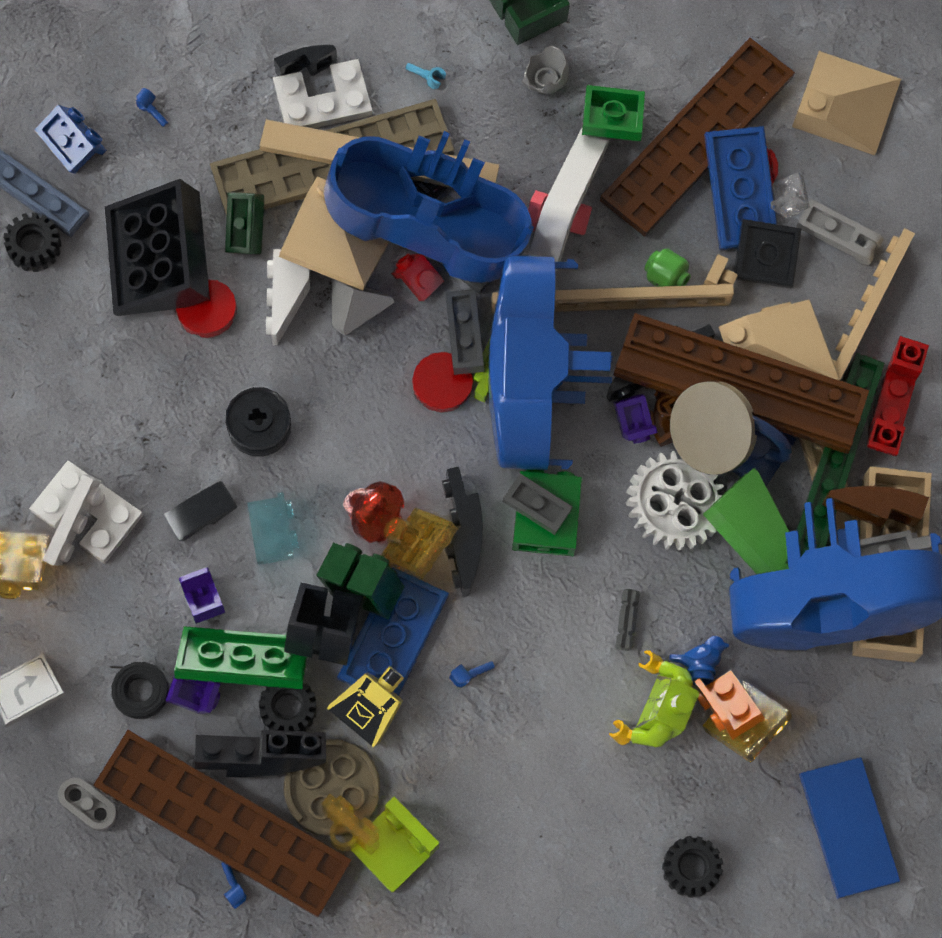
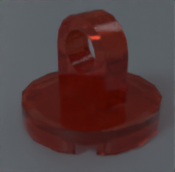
M379 481L370 484L365 489L360 488L351 491L345 497L343 507L351 518L354 533L360 539L369 543L375 541L380 543L394 534L400 525L402 516L399 514L401 508L404 509V499L402 492L396 486Z

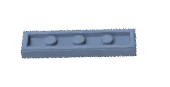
M0 149V188L35 213H38L39 216H42V214L47 216L48 221L52 220L56 228L71 238L90 216L89 212Z

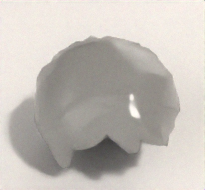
M549 46L542 53L530 56L522 83L528 89L545 95L561 90L569 79V66L564 53L557 47Z

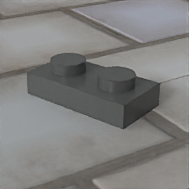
M519 474L502 501L553 535H556L573 508L522 474Z

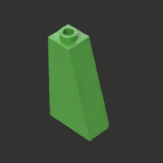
M753 468L714 502L703 515L756 574L789 569L788 564L785 563L787 559L785 532H789L759 472Z

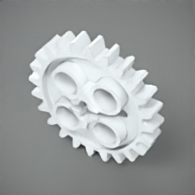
M675 451L670 453L668 460L663 453L657 456L656 461L650 457L645 463L646 467L640 465L636 470L638 475L634 474L630 479L633 486H629L626 491L627 494L634 496L626 502L627 506L634 507L628 516L631 518L638 517L639 519L634 528L644 527L646 529L643 533V538L652 534L654 536L653 545L663 540L666 550L669 549L672 543H675L678 551H681L685 542L690 549L695 547L696 540L700 544H704L707 540L706 535L712 537L716 532L714 526L705 518L703 513L722 496L718 495V492L722 490L724 485L714 484L713 482L718 474L708 475L693 469L682 458L677 459ZM663 476L672 478L675 486L667 485L663 480ZM690 490L699 492L702 500L694 499ZM674 497L679 499L678 505L674 503ZM654 501L660 504L662 512L652 509L650 502ZM677 516L687 518L690 526L682 525L678 521Z

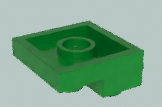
M587 85L584 99L582 135L641 141L645 91Z

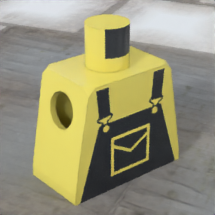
M390 666L379 679L370 672L365 673L334 700L327 709L372 747H375L382 740L403 702L393 691L404 677Z

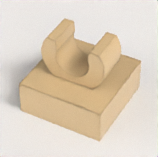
M717 255L703 285L734 284L738 275L730 270H724L729 260L728 258Z

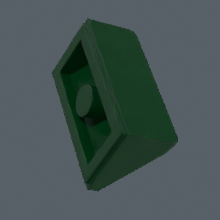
M228 192L226 253L261 254L264 217L263 194Z

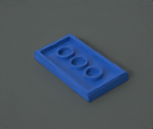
M764 126L712 131L704 134L719 250L737 249L741 220L743 219L777 224Z
M392 567L398 573V578L405 587L389 619L369 613L350 650L347 665L342 666L337 679L352 686L368 672L379 679L390 666L404 677L393 691L400 696L449 593Z
M862 758L800 773L799 777L837 899L900 882Z

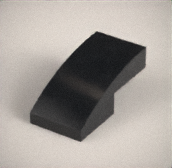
M313 45L292 50L274 58L275 73L277 76H282L307 68L311 76H314L329 68L330 65L337 63V50L334 45Z
M219 481L180 503L164 514L179 541H185L206 525H214L236 509L237 505L223 482Z

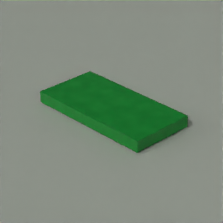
M183 626L174 669V678L303 689L307 657L284 652L286 635Z

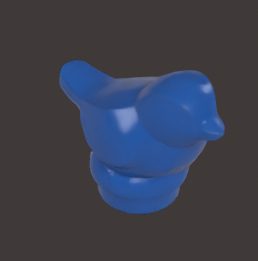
M711 636L704 644L682 655L670 654L669 660L681 663L688 668L687 670L691 674L693 685H696L694 681L700 678L706 686L714 681V676L716 675L715 667L719 665L721 653L729 647V644L725 643L719 636Z

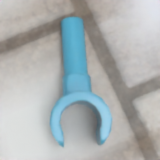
M411 63L406 65V70L427 79V84L432 89H437L441 85V82L433 79V76H437L440 79H445L446 72L440 67H435L428 71Z

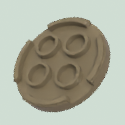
M706 381L687 388L676 400L670 417L671 438L680 457L690 467L705 474H723L740 467L751 455L757 435H755L752 406L738 389L725 382Z
M326 739V763L286 773L284 779L285 801L293 818L308 831L328 837L346 835L363 826L374 813L380 796L379 774L370 756L359 747L339 739Z

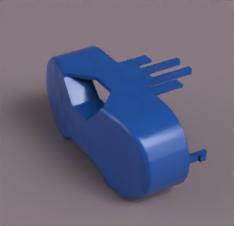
M444 131L436 151H426L430 140L422 136H418L413 150L385 138L374 136L356 138L338 148L325 182L324 200L333 220L349 234L363 241L382 238L442 262L450 276L479 283L501 278L506 257L510 255L521 256L534 228L530 213L524 202L514 192L479 177L485 162L473 158L469 168L462 162L470 141L464 139L456 159L442 153L450 135L446 131ZM426 176L452 187L461 198L444 203L417 191L411 177Z
M510 255L504 261L491 328L488 373L489 406L498 464L503 469L548 470V466H561V469H568L573 464V460L549 459L552 403L585 404L586 392L555 390L563 382L612 383V377L568 375V370L610 371L611 362L613 361L611 352L569 351V346H587V334L558 333L554 328L555 269H578V264L574 259H567V262H555L554 257Z
M833 498L826 499L831 546L817 548L813 507L811 502H806L804 506L809 550H806L801 556L798 530L785 532L789 569L752 575L741 579L739 567L734 568L730 573V579L734 581L729 587L732 633L737 640L755 647L775 650H808L818 646L854 642L881 636L903 635L924 628L942 618V554H940L939 545H942V538L935 533L930 534L932 551L896 550L862 556L858 520L844 522L845 528L837 530Z

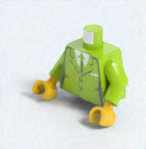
M646 650L644 653L650 656V661L646 665L638 663L639 666L651 674L659 672L660 675L657 676L636 728L631 730L621 720L613 722V725L619 731L615 734L609 733V735L620 745H625L632 741L634 744L651 747L663 746L668 740L684 731L699 696V691L692 688L693 681L688 670L668 661L663 662L661 657Z

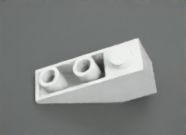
M273 249V260L267 261V278H273L272 288H267V306H272V317H266V335H272L273 345H278L310 290L311 270L280 258L281 249Z

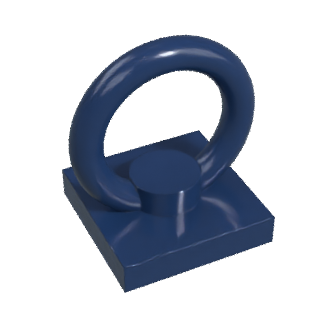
M753 416L755 435H757L754 449L746 462L732 470V472L742 477L755 468L767 487L781 463L792 458V446L796 438L780 432L768 422Z

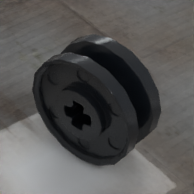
M252 387L241 391L230 401L226 410L225 423L232 444L240 452L250 456H267L277 452L286 444L291 434L290 411L286 401L277 392L265 387ZM260 418L263 424L256 425L254 420Z

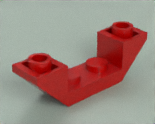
M902 336L899 337L884 375L870 423L867 441L868 448L897 457L906 428L903 424L915 382L923 369L929 345Z

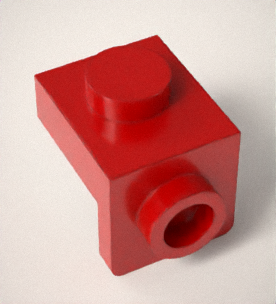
M422 254L404 255L397 261V268L391 273L395 279L401 278L419 301H425L444 282L443 278Z

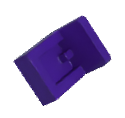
M640 394L613 402L620 431L624 439L637 444L650 440V435L658 433L656 426L652 425L645 395Z
M206 567L179 578L196 624L226 613L209 568Z
M173 678L166 702L197 714L211 713L220 700V692H218L220 683Z

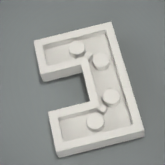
M359 60L330 65L335 91L311 97L307 95L302 72L273 77L283 122L314 129L372 116V108Z
M67 461L29 508L30 511L56 529L82 474H88L70 461ZM100 483L98 487L101 488L100 496L93 506H89L87 514L97 521L83 537L79 545L106 564L142 518L143 514Z

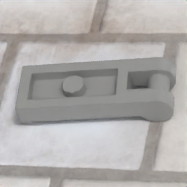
M812 199L809 201L796 225V228H802V231L849 254L863 265L871 264L874 259V250L880 248L883 242V237L880 234ZM857 238L864 241L863 247L855 243Z

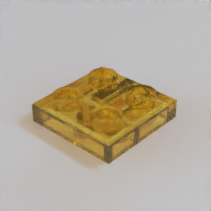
M414 508L407 519L394 517L387 522L384 536L389 544L381 556L390 561V566L423 579L427 572L432 569L434 562L444 548L449 545L458 528L451 521Z
M0 531V597L5 599L18 598L21 595L22 589L39 591L46 563L43 561V558L50 545V535Z
M743 681L741 685L759 708L765 720L733 740L726 730L719 732L711 718L702 726L706 733L751 763L793 716L790 710Z
M329 794L321 803L323 814L334 822L330 828V839L333 846L340 851H349L358 844L367 853L372 855L380 846L379 829L366 817L359 820L354 815V807L341 795L336 799ZM344 827L353 835V838L345 843L338 841L335 833L339 828Z

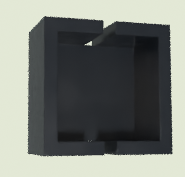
M301 582L288 623L284 652L309 658L316 654L319 655L318 660L347 665L358 624L362 595L335 590L330 617L324 616L329 588Z

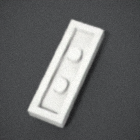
M82 474L43 561L53 566H62L63 562L69 561L75 548L72 545L77 533L80 534L87 524L88 517L85 515L90 505L93 506L100 496L101 488L98 487L101 480Z

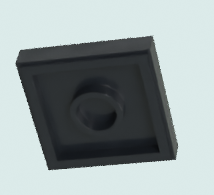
M747 219L741 220L734 273L738 275L736 280L793 288L802 228Z

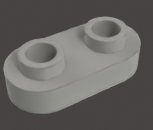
M70 778L61 784L58 791L60 803L91 829L106 831L115 824L117 820L115 805L87 782L80 778ZM80 791L82 793L81 798L78 801H72L70 799L72 792ZM99 810L107 812L104 820L99 821L96 819L95 816Z

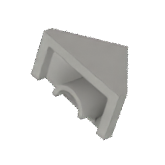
M332 279V325L334 329L345 336L395 303L391 296L382 291L365 287L362 291Z

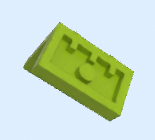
M394 796L385 804V810L349 844V849L393 893L439 849L440 843Z

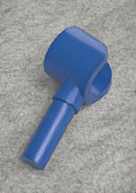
M142 88L136 96L137 107L143 111H148L162 127H165L168 121L152 105L156 96L150 90Z
M490 661L467 671L461 664L451 671L449 678L457 687L462 688L474 677L494 669L495 666Z
M222 862L221 865L227 881L232 887L224 893V896L232 907L236 909L246 901L247 896L238 884L237 879H235L232 868Z

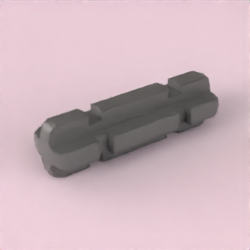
M625 589L622 593L621 603L623 605L620 609L618 632L620 634H618L616 640V648L619 650L631 651L633 648L634 636L632 634H634L638 613L636 606L639 604L640 593L637 590Z

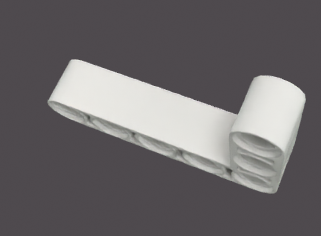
M581 128L546 198L528 256L554 257L555 262L561 261L572 222L604 157L610 138L582 135Z

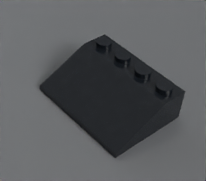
M177 179L105 206L114 315L123 316L175 310L210 300L199 191L183 180Z

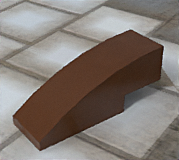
M858 486L831 490L825 497L822 505L827 507L826 499L833 498L836 511L881 528L889 518L915 528L922 520L929 497L892 487Z

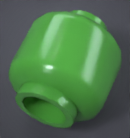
M667 248L660 252L656 250L652 253L644 268L647 271V280L656 287L686 286L691 277V274L688 273L689 262Z

